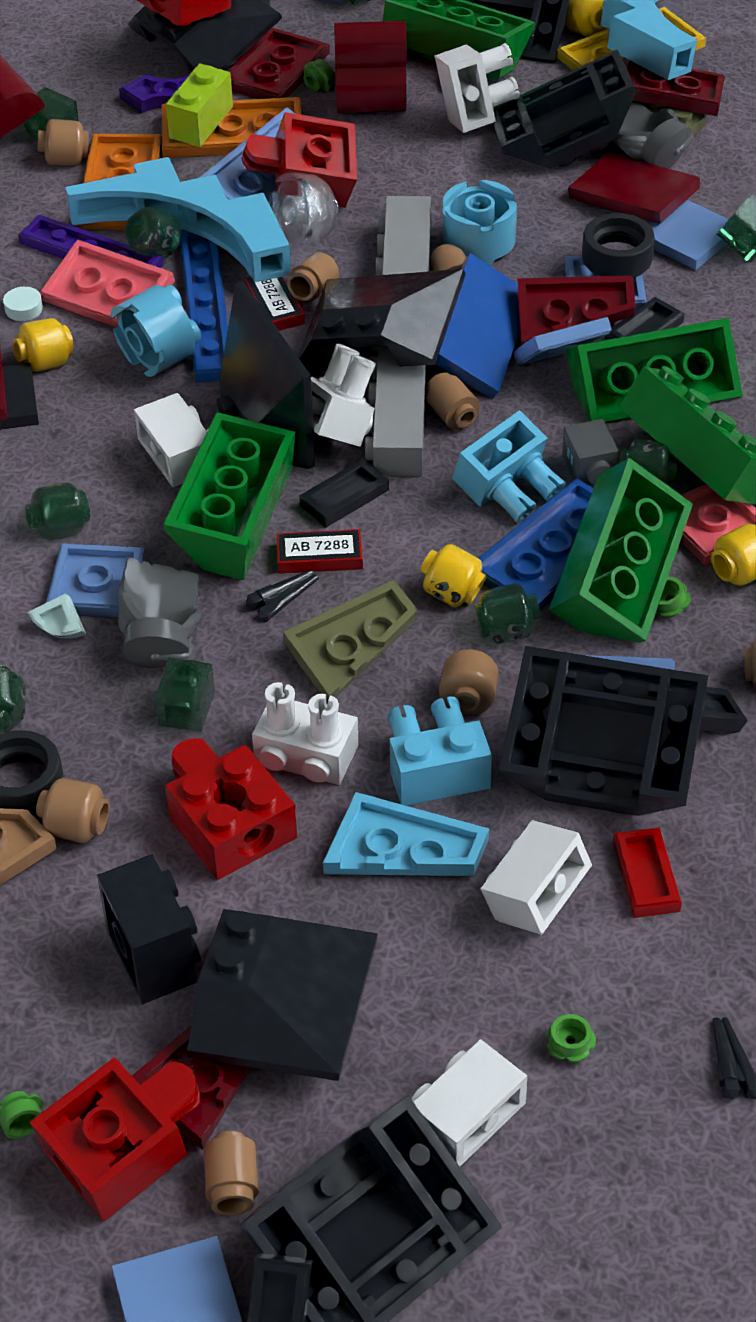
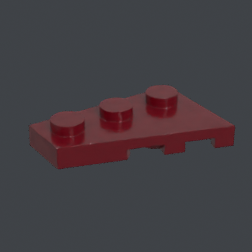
M633 276L517 278L520 347L538 335L608 317L609 323L633 317L635 313Z
M190 1026L132 1076L139 1084H142L163 1066L173 1061L183 1063L192 1070L200 1091L201 1101L197 1107L175 1124L203 1150L251 1067L188 1058L187 1049L191 1030Z

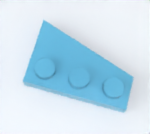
M356 792L323 861V874L474 876L489 841V828Z

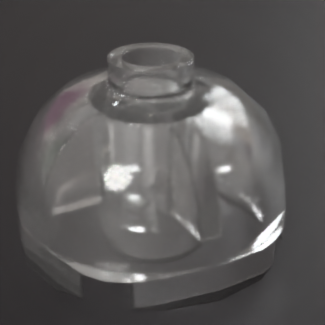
M295 172L279 176L276 182L281 183L278 191L271 192L270 207L283 233L291 240L288 241L289 247L301 248L321 242L332 231L338 214V203L331 188L322 178L313 174ZM300 228H302L303 237L296 233Z

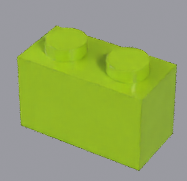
M198 64L166 103L169 138L197 147L203 145L233 107L231 72L217 69L213 66Z

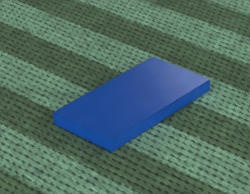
M469 253L460 268L464 269L466 276L436 365L457 376L461 381L485 396L493 399L500 390L519 335L517 283Z
M576 478L482 554L479 559L483 565L482 573L486 575L483 585L532 616L550 603L594 488Z

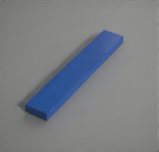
M179 229L188 318L198 325L201 332V340L195 343V350L193 352L196 383L219 381L228 331V320L218 245L207 238L184 229Z

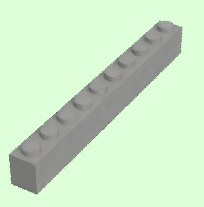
M387 196L386 211H379V233L385 234L377 235V256L380 257H376V275L428 272L430 262L431 196ZM388 346L372 347V354H378V356L370 357V361L375 363L370 380H377V382H369V405L375 406L372 415L373 423L369 433H374V436H366L365 459L366 461H373V467L384 476L422 477L426 365L400 367Z

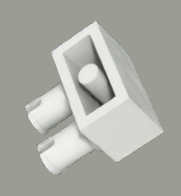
M506 43L481 53L466 44L435 55L448 120L463 133L496 122L493 106L513 99L516 100L520 97L519 91H514L518 89V84L514 77H509L506 80L488 86L486 73L513 65V58H507L512 54Z
M336 344L325 376L319 379L311 376L313 430L318 435L360 447L364 436L369 433L373 423L372 415L375 408L366 403V399L363 396L375 363L359 356L360 353L352 348Z
M277 682L269 685L265 690L267 706L252 733L254 755L264 767L270 770H285L304 775L314 782L326 781L340 785L358 747V717L338 712V700L331 695L328 699V705L326 704V694H317L309 700V704L294 701L295 691L292 686L287 684L284 694L283 683Z

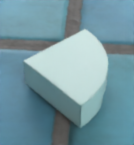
M66 593L27 612L31 620L40 629L48 632L47 634L54 637L72 639L86 635L72 599Z

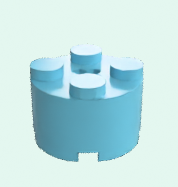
M479 180V186L467 187V182H463L453 186L446 192L443 197L442 209L443 245H454L460 248L466 257L471 253L488 265L493 264L495 259L503 257L513 249L516 242L517 202L515 203L514 194L508 187L493 181Z
M153 285L113 307L111 310V319L117 316L119 326L114 328L113 332L120 349L131 364L142 363L149 370L143 374L148 377H152L192 355L195 350V343L201 340V332L198 325L188 318L181 306L180 294L172 285H167L166 287Z

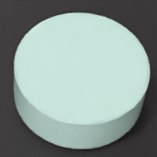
M32 287L14 288L8 291L3 298L6 315L15 321L32 320L39 316L43 310L41 294Z

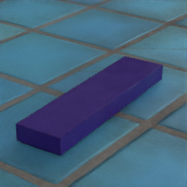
M38 215L18 234L20 244L64 259L74 243L80 240L159 268L164 266L162 256L42 215Z

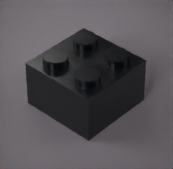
M153 854L98 874L97 878L107 933L142 1005L197 983L195 964L201 962V956L192 936L197 934V926L190 908L187 905L180 907L176 900L179 894L170 870L161 871Z

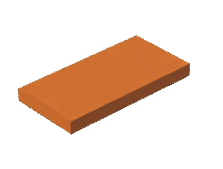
M300 97L233 100L232 109L201 147L169 138L166 104H162L163 158L228 155L247 140L251 134L257 132L286 107L293 113L301 115Z
M92 134L83 183L134 173L133 164L161 159L162 134ZM101 221L77 225V228L83 230H150L151 223L138 221Z

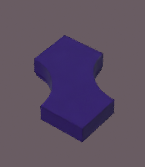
M145 74L119 88L120 99L141 113L155 108H162V104H166L188 76L178 79H161Z

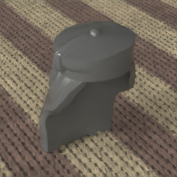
M632 101L617 138L610 141L609 145L622 149L635 160L670 168L692 143L693 135L691 134L690 127L679 121L673 110L661 109L656 113H652L638 101Z
M127 558L118 590V623L120 630L125 635L122 653L127 661L146 668H165L175 666L191 658L194 646L188 640L197 628L202 616L196 609L198 574L186 570L176 572L170 566L159 564L151 566L146 561L140 563L135 558Z

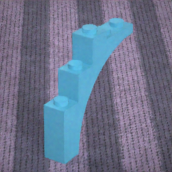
M604 0L601 25L608 28L610 32L608 49L612 51L618 49L621 56L666 80L691 72L697 39L680 30L664 17L655 5L659 0Z
M169 157L133 164L134 173L65 187L69 218L72 225L101 221L158 223L184 229L207 238L224 248L245 267L254 282L289 276L291 272L289 243L264 193L228 200L216 175L180 182Z

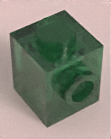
M44 87L37 94L43 100L45 108L26 120L24 125L26 132L34 137H38V130L46 131V124L50 119L79 122L77 102Z
M753 194L745 200L716 234L750 263L756 257V197Z
M176 658L168 659L155 695L159 726L202 732L215 694L213 665L211 663Z

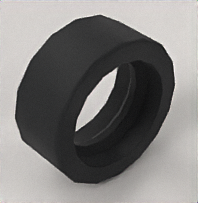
M611 213L594 218L586 225L583 232L582 259L584 265L591 272L599 276L636 277L643 274L650 268L653 260L655 243L653 228L645 220L624 213ZM610 242H621L630 244L635 248L613 250L602 245Z
M13 730L0 734V769L7 764L17 761H32L43 765L46 770L40 778L28 785L21 787H4L0 785V808L28 810L33 816L37 815L36 807L41 792L49 790L56 780L64 777L57 747L46 736L30 730Z

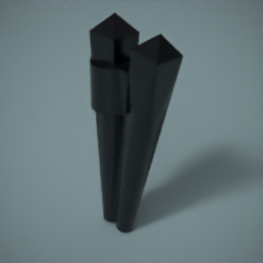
M308 570L274 585H267L249 594L245 605L252 610L261 606L259 619L268 622L319 580V577L316 574L314 575L313 570Z
M718 1017L713 1018L718 1057L717 1072L719 1085L722 1088V1096L733 1100L737 1098L740 1088H743L746 1098L756 1099V1073L728 1018L724 1017L721 1020Z

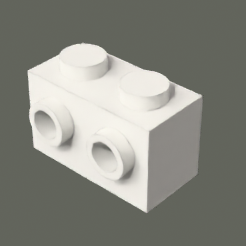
M175 393L134 409L138 440L172 487L183 484L208 429L205 430L194 406H187L181 396Z
M531 820L520 837L514 841L511 849L496 869L488 876L486 882L481 887V891L495 920L542 935L588 872L592 863L578 832Z
M480 1039L467 1052L464 1050L458 1052L448 1063L445 1073L432 1085L426 1083L421 1086L413 1095L412 1101L460 1167L526 1103L527 1075Z

